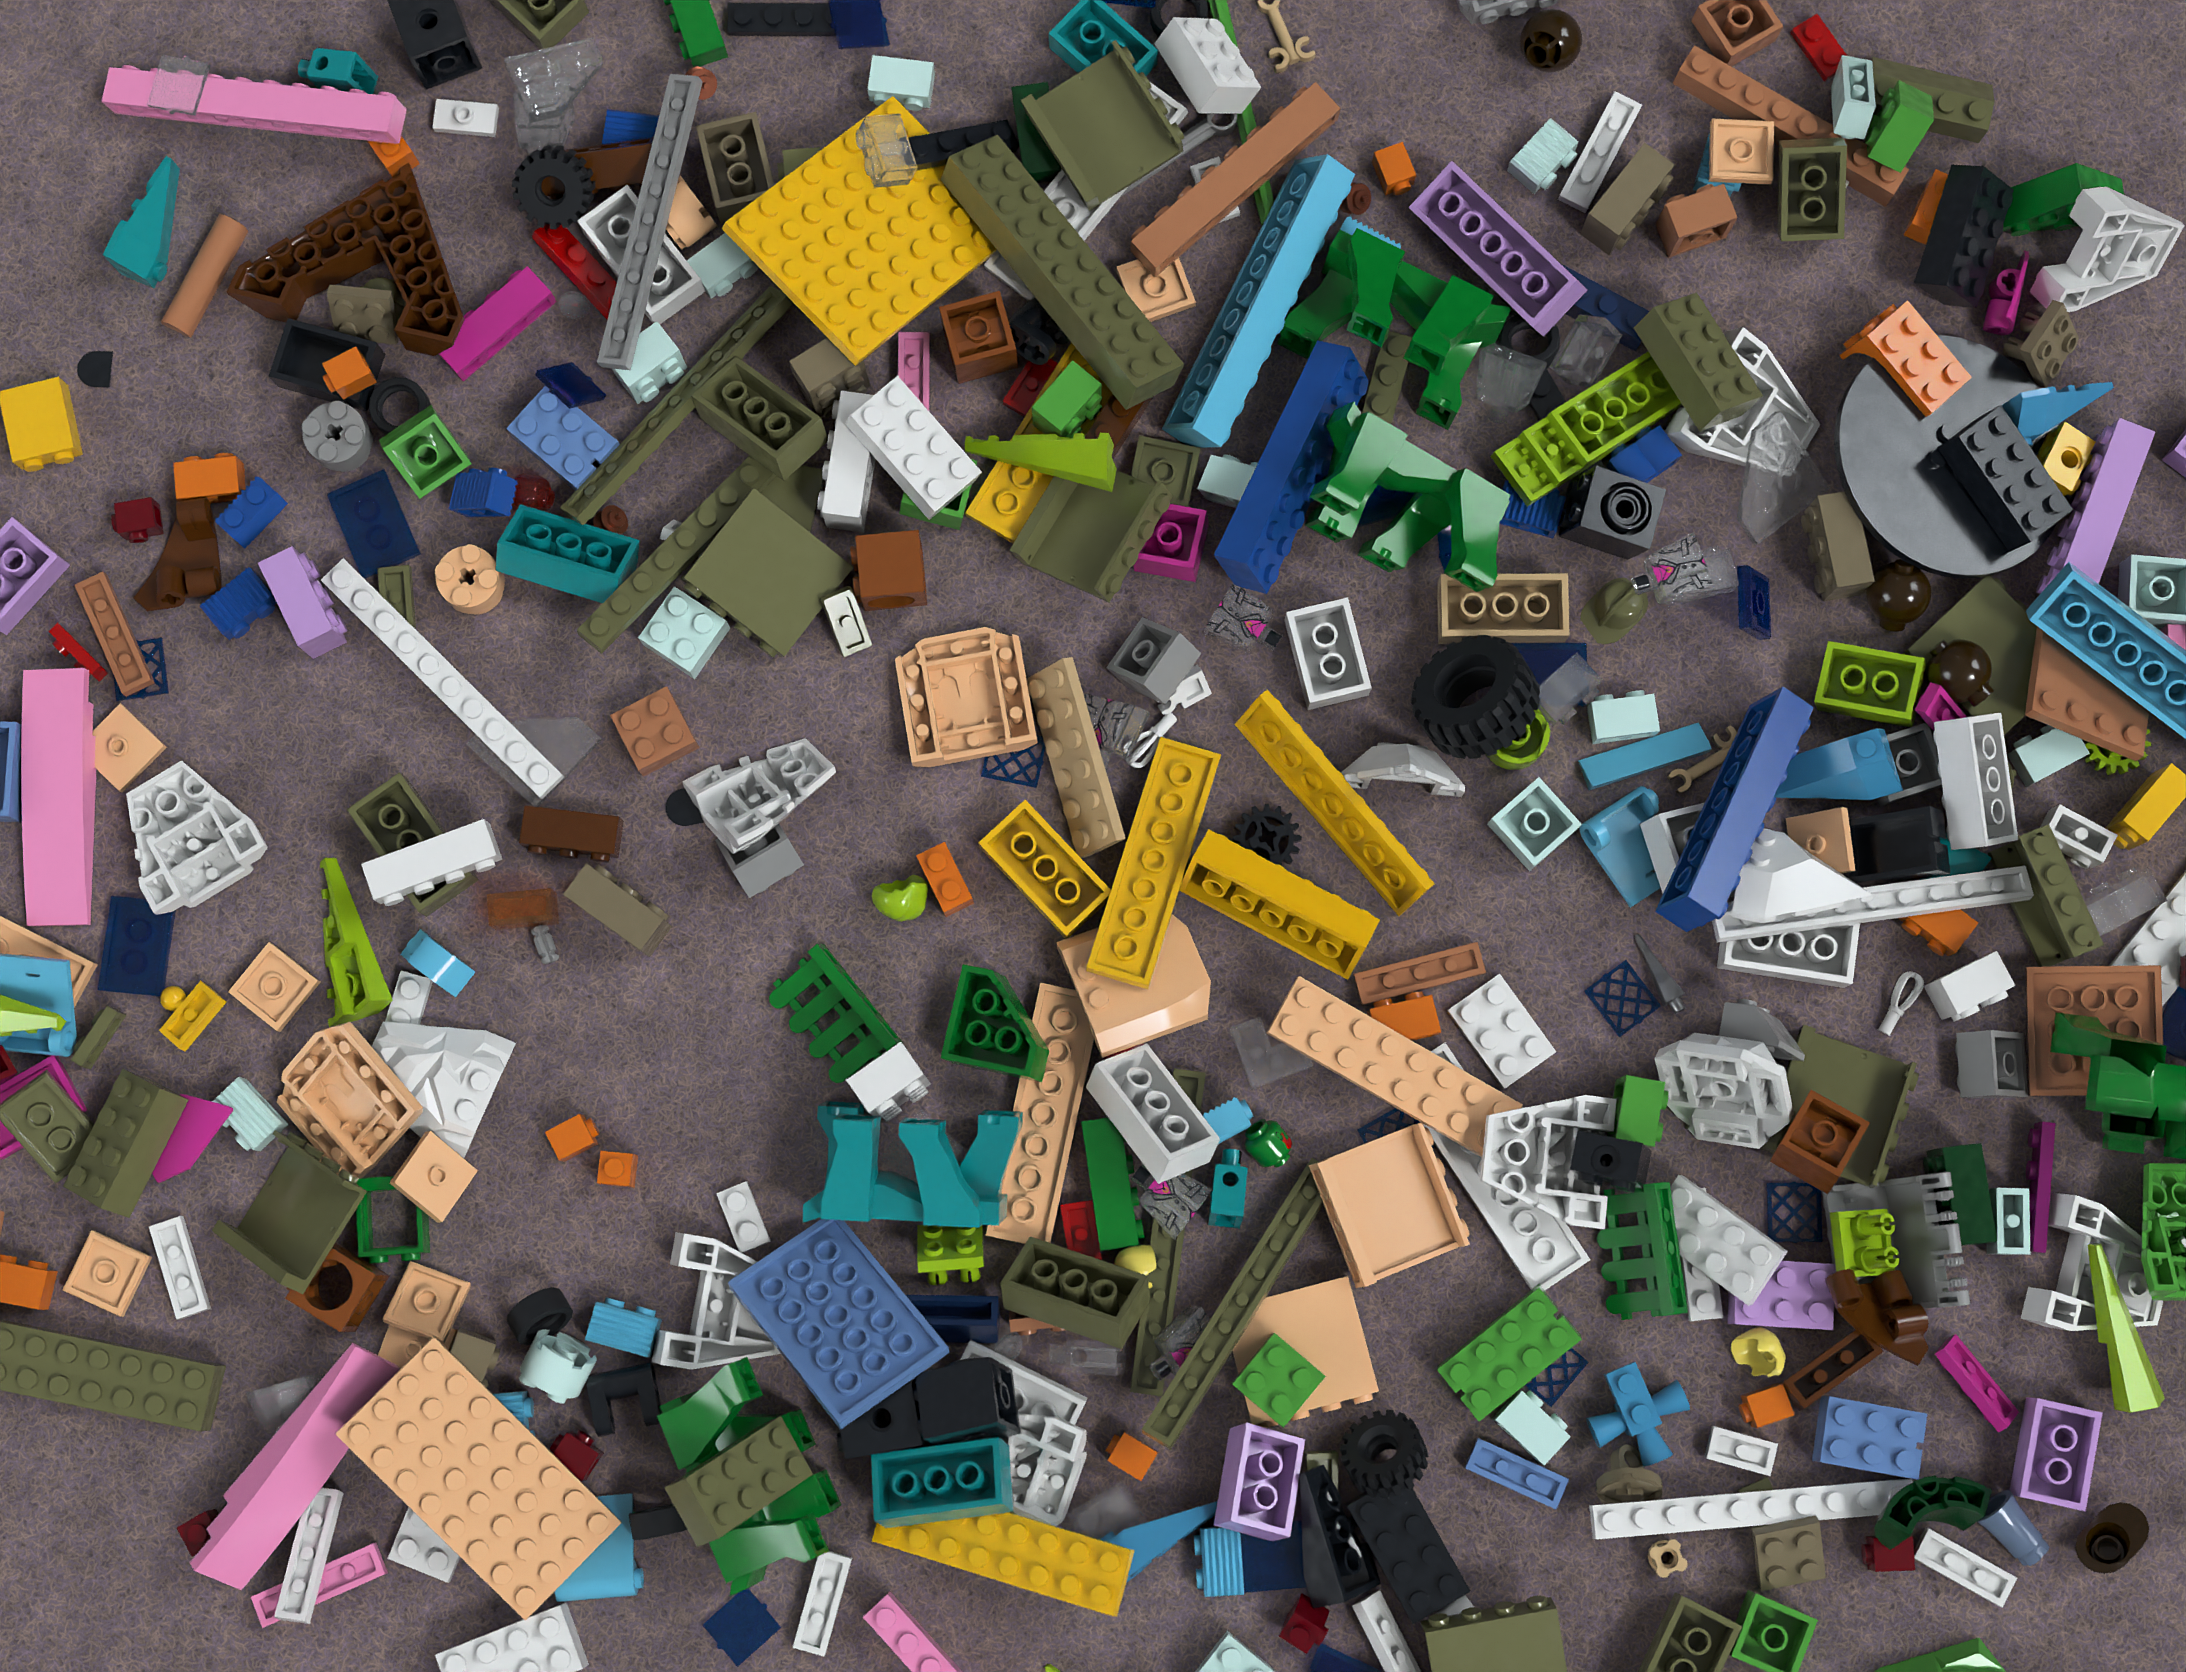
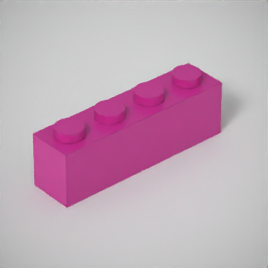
M528 266L522 271L517 270L508 278L507 284L499 291L494 290L489 293L479 308L475 311L471 310L464 315L465 320L454 345L438 355L464 382L557 301L552 292Z

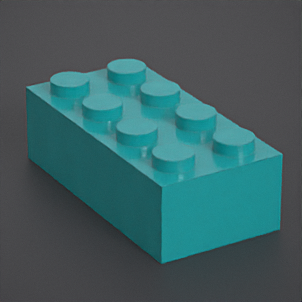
M520 504L497 542L496 571L604 603L637 569L640 540L588 524L581 525L574 520Z
M999 1437L871 1454L874 1521L885 1528L1013 1512L1009 1445Z

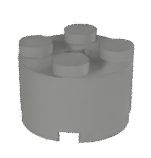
M341 401L325 403L315 408L302 423L304 444L310 454L323 467L334 471L348 472L360 467L368 459L372 447L373 434L367 422L353 407ZM340 434L341 438L336 441L335 436Z

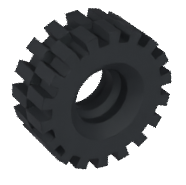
M547 145L541 150L539 148L534 150L516 169L514 173L516 177L512 180V187H516V190L512 195L514 200L519 199L520 204L517 206L519 211L526 210L528 212V215L525 217L531 222L535 218L538 220L537 226L542 228L546 224L550 225V229H557L560 225L565 228L570 226L572 222L578 221L590 207V203L595 195L592 191L596 187L595 181L590 179L593 172L591 168L586 170L584 165L587 161L583 157L580 160L575 157L576 151L570 149L568 152H565L564 146L557 145L552 149L551 145ZM549 176L560 179L565 187L563 197L560 199L548 198L542 191L543 179Z
M1380 1410L1374 1411L1373 1418L1368 1419L1366 1415L1360 1417L1362 1423L1357 1425L1354 1422L1349 1427L1352 1433L1344 1434L1342 1439L1345 1444L1340 1445L1341 1459L1352 1483L1357 1486L1360 1492L1364 1493L1367 1491L1368 1495L1374 1498L1377 1492H1379L1382 1498H1389V1492L1394 1491L1395 1495L1398 1496L1403 1494L1401 1488L1406 1486L1410 1490L1415 1486L1412 1481L1414 1478L1419 1481L1423 1477L1421 1469H1427L1428 1466L1426 1460L1428 1451L1418 1427H1416L1415 1422L1411 1418L1407 1419L1406 1415L1401 1412L1396 1417L1393 1410H1386V1415L1383 1416ZM1389 1449L1397 1450L1391 1459L1384 1462H1374L1375 1457L1380 1452Z

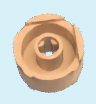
M679 175L666 230L682 250L701 239L717 227V224L682 176Z
M472 544L457 547L449 551L435 568L436 584L440 594L457 611L473 615L483 614L492 610L502 598L505 586L504 573L496 571V561L482 548ZM470 576H472L473 580L475 581L471 585H469L467 579Z

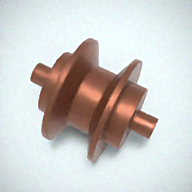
M695 66L685 73V75L699 76L702 80L699 100L708 99L715 93L717 79L713 72L704 67Z
M1351 182V191L1342 201L1339 208L1344 213L1360 215L1369 208L1371 193L1365 184Z
M608 505L602 511L595 514L593 525L607 531L623 534L628 528V519L622 509L615 505Z

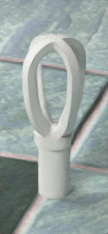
M1172 713L1166 714L1149 731L1137 735L1124 747L1123 757L1128 765L1134 768H1141L1151 760L1156 752L1160 737H1164L1163 735L1177 721V718ZM1145 737H1148V738L1129 756V750H1130V748H1132L1138 741L1142 740V739L1145 738ZM1153 743V745H1152V747H1151L1149 753L1146 755V757H1145L1141 762L1136 763L1135 761H1136V760L1150 747V745Z
M1909 971L1899 977L1891 996V1005L1878 1031L1890 1036L1900 1016L1902 1017L1904 1011L1918 998L1924 987V980L1919 974ZM1910 977L1914 978L1916 983L1905 1002L1898 1006L1901 992Z

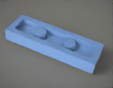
M1476 1438L1464 1467L1554 1509H1557L1569 1480L1479 1438Z

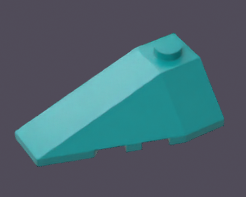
M167 156L147 182V194L141 200L135 199L131 205L132 210H134L128 221L121 219L103 253V256L121 275L152 288H155L157 282H161L167 273L166 264L168 262L180 172L177 164L172 158Z

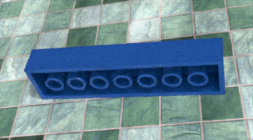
M1317 340L1223 534L1214 557L1235 586L1267 594L1271 585L1278 578L1279 568L1285 556L1291 551L1292 541L1297 530L1302 527L1308 507L1314 501V499L1309 497L1313 487L1321 482L1323 476L1329 471L1334 443L1326 425L1334 410L1353 401L1358 405L1361 396L1365 395L1368 388L1369 380L1350 347Z
M1785 687L1779 688L1749 706L1655 910L1656 913L1685 932L1699 926L1702 927L1712 920L1720 919L1726 913L1729 906L1727 902L1729 895L1735 890L1741 880L1739 873L1742 866L1752 856L1753 850L1751 846L1764 829V817L1776 802L1774 795L1777 788L1785 781L1788 775L1786 768L1799 751V745H1797L1799 739L1811 724L1809 717L1814 707Z

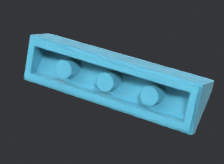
M1698 722L1581 759L1579 764L1588 790H1593L1709 753L1712 748Z

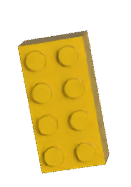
M1026 800L1019 804L978 842L980 849L1065 939L1071 937L1108 901L1111 889Z

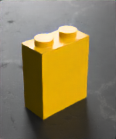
M60 377L0 391V406L11 459L20 469L28 472L38 471L44 468V464L52 462L67 464L74 461V457L83 455L69 386Z
M2172 763L2151 773L2106 826L2107 830L2117 834L2113 844L2120 849L2126 848L2129 851L2148 842L2186 798V774Z

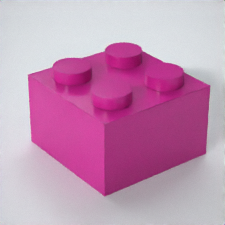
M1170 504L1167 511L1162 514L1157 522L1153 535L1145 542L1139 552L1138 559L1133 565L1134 571L1196 582L1209 527L1207 510Z

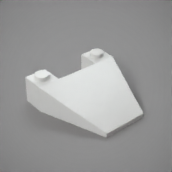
M2106 186L2082 189L2076 198V203L2069 216L2083 231L2065 264L2042 267L2036 276L2030 293L2046 309L2052 300L2064 303L2067 312H2072L2156 277L2185 225Z
M1744 327L1725 331L1723 334L1755 381L1763 397L1742 416L1703 431L1698 430L1684 407L1678 408L1665 433L1672 442L1688 453L1788 477L1793 472L1818 430L1820 423L1767 345Z
M2051 1193L2048 1226L2070 1233L2056 1292L2028 1287L2021 1319L2045 1327L2067 1331L2096 1330L2097 1323L2088 1244L2100 1243L2135 1327L2158 1325L2163 1301H2153L2152 1296L2149 1294L2141 1261L2142 1237L2100 1203L2077 1195Z
M676 1232L670 1265L701 1270L689 1334L658 1329L652 1362L692 1370L732 1363L745 1357L754 1359L781 1354L728 1285V1281L757 1263V1261L717 1239Z

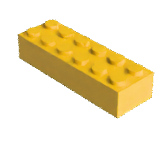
M1208 829L1196 850L1179 890L1347 980L1380 919L1374 917L1368 911L1357 908L1344 901L1340 896L1319 888L1311 881L1302 879L1287 871L1283 866L1266 860L1257 855L1253 850L1246 849L1230 841L1226 836L1217 834Z

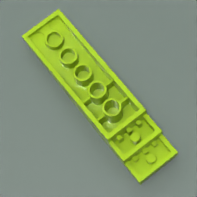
M1648 351L1551 411L1544 419L1524 430L1517 438L1494 451L1490 457L1528 507L1609 455L1620 445L1633 439L1646 427L1653 426L1682 406V403Z

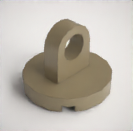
M1627 1444L1611 1453V1471L1602 1474L1596 1482L1597 1497L1603 1504L1658 1500L1662 1497L1663 1485L1660 1476L1651 1470L1644 1469L1640 1453L1636 1448ZM1624 1457L1627 1459L1630 1467L1626 1464Z

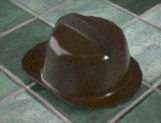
M2119 1502L2108 1505L2078 1535L2075 1546L2078 1559L2093 1572L2106 1574L2121 1569L2139 1552L2147 1541L2149 1535L2147 1517L2139 1508L2132 1504Z

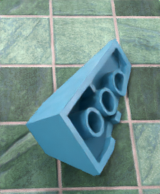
M2112 382L2086 384L2076 389L2074 385H2067L2057 391L2055 387H2046L2021 392L2003 404L2002 407L2028 445L2032 446V440L2113 389L2114 386Z
M1876 728L1797 754L1789 762L1786 768L1788 775L1785 781L1777 788L1774 796L1776 798L1874 800L1903 791L1885 729Z
M1218 1501L1124 1529L1116 1536L1111 1531L1100 1540L1135 1550L1127 1583L1142 1572L1155 1557L1159 1558L1178 1543V1540L1181 1538L1183 1540L1216 1514Z

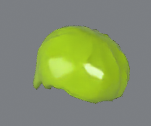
M914 874L903 881L894 880L892 883H881L874 887L871 895L875 907L888 918L901 922L913 920L919 917L925 909L928 883L923 878Z

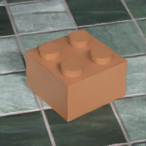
M1708 0L1697 7L1692 18V23L1713 55L1731 67L1775 42L1783 28L1782 23L1766 0Z
M1708 184L1697 189L1695 194L1686 197L1684 194H1679L1668 199L1655 225L1668 258L1725 239L1738 217L1725 185L1721 184L1714 187L1713 184Z
M667 686L610 715L638 771L643 777L700 748Z

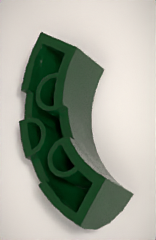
M1935 1475L1915 1480L1899 1490L1888 1501L1874 1526L1875 1535L1880 1543L1889 1550H1892L1911 1536L1914 1527L1919 1522H1942L1964 1531L1985 1517L1992 1490L1982 1484L1957 1476L1950 1479L1937 1478Z

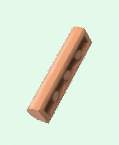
M218 215L161 320L164 326L187 337H192L248 233V230L242 224L228 216Z

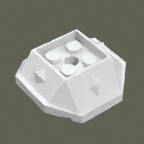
M1693 1033L1683 1040L1658 1050L1655 1056V1063L1659 1080L1665 1082L1664 1090L1669 1092L1667 1106L1679 1119L1689 1125L1688 1130L1696 1139L1759 1149L1768 1142L1770 1137L1778 1133L1791 1121L1794 1111L1785 1067L1775 1062L1764 1042Z

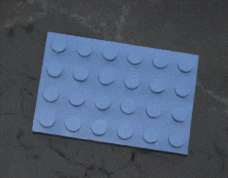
M820 1219L728 1281L730 1290L840 1429L949 1354V1347L844 1220Z

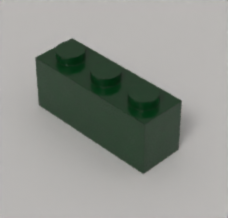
M1048 82L1012 86V100L1021 163L1037 183L1053 181L1062 168L1027 116L1021 100L1030 94L1037 100L1048 93Z

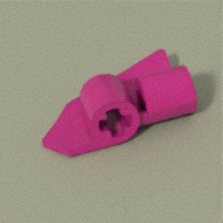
M2023 251L2017 269L2008 268L2003 270L1990 283L1989 294L1992 300L1988 302L1983 325L1984 331L1997 335H2009L2013 331L2029 260V251ZM2003 282H2007V288L2011 289L2010 291L2006 290V284Z
M180 1093L181 1096L188 1099V1102L152 1172L156 1182L161 1183L191 1169L217 1131L233 1112L232 1107Z

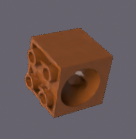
M1000 291L939 307L942 328L958 384L1018 368L1016 346Z
M919 530L855 536L856 546H850L852 565H854V571L859 573V576L853 577L854 593L857 603H863L865 611L927 605L923 550Z
M1810 1090L1770 1162L1828 1194L1839 1179L1870 1122Z
M335 1243L304 1294L287 1287L286 1289L289 1292L285 1299L339 1332H356L390 1275ZM342 1263L351 1274L353 1281L352 1292L345 1303L334 1305V1309H332L321 1299L318 1282L322 1272L327 1267L337 1266Z

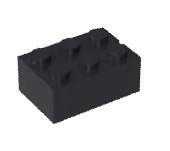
M288 318L269 377L280 388L330 402L341 401L355 409L367 412L369 398L374 391L375 385L373 384L342 399L336 391L331 393L322 376L327 373L322 363L356 346L364 356L377 380L385 353L377 342Z
M1927 806L1849 820L1856 871L1843 873V875L1862 888L1951 874L1947 845L1940 843V840L1946 839L1943 810Z

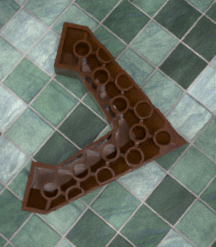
M409 163L400 168V173L386 182L383 179L360 192V195L351 201H345L304 226V232L290 240L286 237L266 249L268 252L266 255L252 263L248 260L239 265L226 291L229 296L264 317L287 322L288 318L298 319L307 298L328 289L329 285H336L385 261L406 303L394 329L406 350L430 356L440 354L454 345L465 320Z

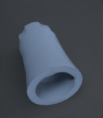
M2010 1490L2002 1491L1989 1500L1985 1517L1977 1522L1987 1529L2014 1558H2018L2023 1566H2031L2041 1560L2048 1552L2049 1545L2024 1513Z

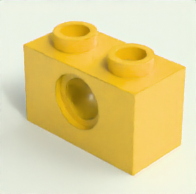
M2067 422L2048 432L2037 455V458L2063 496L2067 494L2070 496L2078 489L2081 483L2079 476L2082 470L2091 462L2093 455L2090 453L2096 443Z

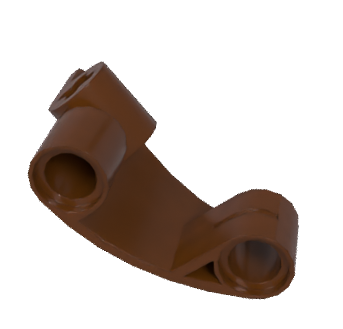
M207 497L177 501L176 518L168 542L153 572L134 596V600L147 612L179 607L184 604L185 599L215 595L222 588L218 540L211 505Z
M1852 1269L1835 1272L1825 1279L1836 1309L1851 1326L1886 1351L1917 1366L1920 1364L1929 1349L1923 1336L1928 1329V1317L1921 1304H1913L1912 1295L1900 1270L1885 1272L1877 1276L1871 1283L1858 1284Z

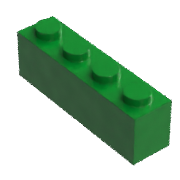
M663 0L665 6L672 5L674 14L669 15L674 32L681 31L684 41L678 42L684 61L690 59L693 67L728 57L709 0Z
M1109 1118L1081 1121L1100 1252L1138 1246V1239L1144 1238L1142 1219H1135L1133 1207L1140 1205L1137 1186L1130 1187L1128 1174H1135L1132 1154L1125 1155L1124 1142L1126 1140Z

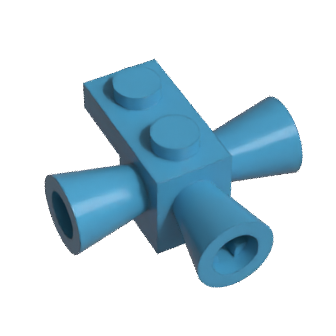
M1631 1362L1605 1373L1604 1377L1616 1402L1613 1404L1616 1412L1586 1418L1588 1428L1598 1448L1600 1449L1625 1431L1628 1436L1636 1435L1643 1467L1672 1456V1451L1655 1426L1662 1424L1659 1416L1690 1410L1688 1399L1678 1380L1673 1381L1653 1396H1650L1636 1362Z

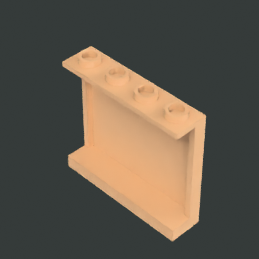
M1422 1122L1309 1165L1356 1288L1367 1287L1376 1283L1379 1279L1458 1247L1470 1245L1467 1238L1469 1237L1468 1227L1465 1221L1459 1218L1455 1208L1457 1206L1456 1196L1452 1189L1447 1187L1443 1177L1445 1176L1444 1165L1439 1158H1436L1432 1149L1434 1144L1433 1137L1427 1127L1424 1128Z
M1348 1276L1265 1297L1232 1350L1239 1374L1270 1335L1275 1333L1326 1376L1294 1414L1291 1421L1309 1417V1410L1321 1407L1324 1413L1342 1408L1341 1401L1353 1399L1354 1404L1373 1400L1372 1393L1379 1392ZM1244 1395L1251 1424H1258L1264 1428L1278 1425L1277 1422Z

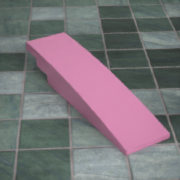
M85 668L23 670L21 801L27 926L91 925L96 768L94 767L96 737L92 735L94 704L88 702L89 670Z
M352 1343L225 1492L223 1497L228 1504L206 1529L211 1538L191 1560L190 1565L193 1570L242 1590L291 1530L348 1451L349 1447L335 1433L399 1371V1367Z

